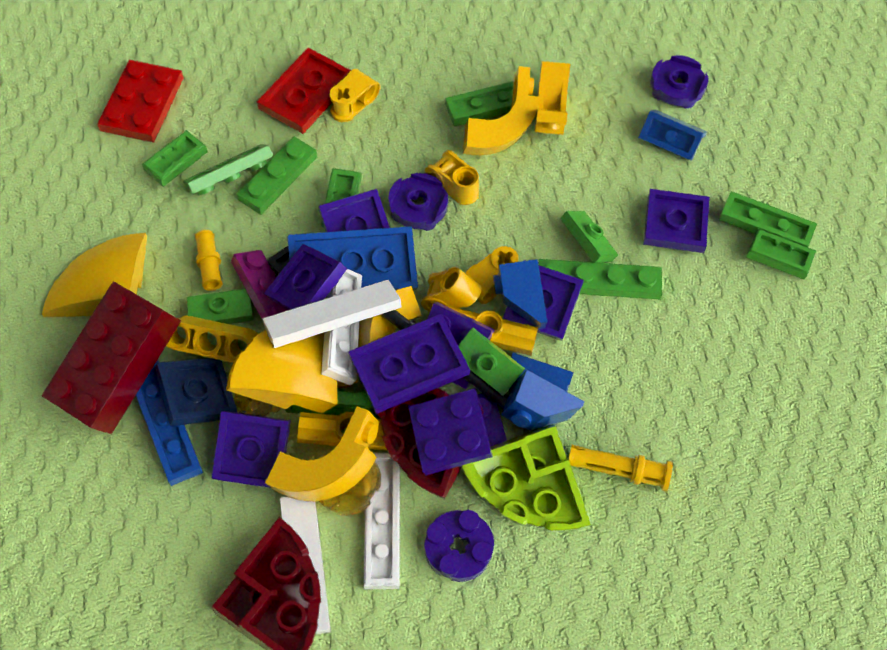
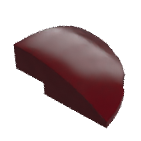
M436 388L382 411L378 415L381 418L384 433L382 438L391 458L398 463L411 481L431 494L445 499L462 466L429 475L423 473L409 412V406L449 396L445 390Z
M279 517L234 572L235 578L213 604L212 609L218 617L265 650H310L318 629L317 622L321 603L318 572L314 569L308 548L301 537L288 523Z

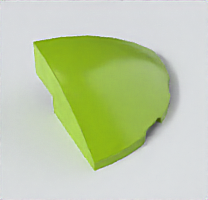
M553 424L491 446L493 455L491 458L462 465L466 476L478 494L496 507L502 515L523 525L531 524L545 527L547 530H570L591 525L569 459L566 458L557 428Z

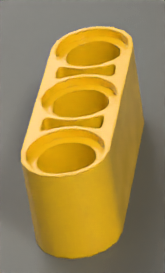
M181 316L178 318L181 320L179 326L184 329L186 338H181L176 329L166 346L173 350L234 363L237 355L242 352L238 346V339L246 342L248 346L252 342L251 339L258 335V333L252 329L193 316ZM208 332L216 337V346L209 342L207 338Z

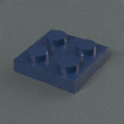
M206 358L160 362L156 364L154 371L170 426L220 421L221 411L238 412L232 392L226 391L228 380L221 360Z

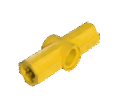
M447 306L495 329L490 341L497 347L532 355L538 327L502 319L494 311L487 310L479 314Z
M300 412L297 443L337 446L344 435L341 433V430L347 428L354 412H345L341 415ZM377 419L379 421L378 433L374 442L369 444L368 449L388 451L382 438L384 433L381 419Z

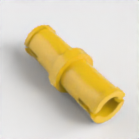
M201 230L195 234L198 251L196 264L201 270L202 287L205 290L214 291L220 289L223 285L219 270L221 257L216 252L215 235L213 232Z

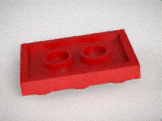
M308 47L258 99V109L304 134L332 103L330 99L332 87L343 80L351 70Z
M129 60L97 123L99 130L154 143L184 79L182 70Z

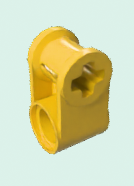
M357 68L351 70L343 80L330 90V99L333 102L331 116L338 122L352 120L362 109L376 99L380 91V84Z
M445 151L437 163L434 165L430 164L425 168V174L439 179L447 194L457 203L470 205L478 199V172L475 168L461 160L453 151Z
M507 246L498 247L465 272L481 285V293L477 299L481 304H487L497 296L493 275H499V265L519 262L518 254L513 248Z
M452 267L439 273H432L428 278L430 286L427 295L422 298L421 305L429 312L435 302L454 308L469 307L479 298L481 285L458 267Z

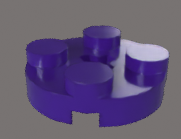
M671 56L670 60L664 62L662 59L655 65L650 80L652 96L670 105L681 106L686 109L691 108L695 105V102L703 97L708 85L707 72L704 74L701 70L702 65L695 59L687 56ZM677 78L683 79L682 83H677L675 81L677 80Z
M414 173L411 174V178H406L403 181L400 178L392 185L389 191L388 199L391 217L394 221L405 227L412 226V229L432 230L435 228L436 223L444 218L448 210L447 191L442 187L439 179L429 174ZM418 197H422L424 204L416 205L411 200H417Z
M472 510L446 512L429 525L425 539V556L434 572L440 576L443 575L446 578H451V581L466 582L477 578L486 570L492 559L494 537L488 524L476 512ZM455 538L468 542L465 546V553L460 554L457 549H450V546L454 544Z

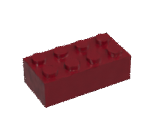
M113 281L41 396L88 427L112 435L181 320Z

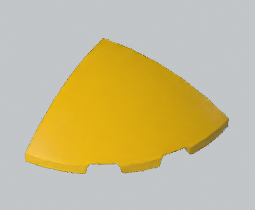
M136 233L116 237L88 249L78 256L52 285L44 303L43 317L92 316L113 281L137 294V289L142 286L147 234Z
M266 330L252 338V342L246 349L237 355L228 376L226 391L287 409L292 405H296L322 414L338 405L337 380L321 374L324 333L274 348Z

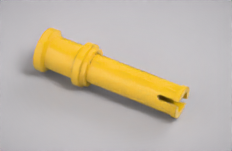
M571 445L569 455L571 466L629 478L630 482H633L635 485H639L642 482L660 486L661 490L668 491L673 469V462L667 461L664 464L646 460L643 455L630 458Z

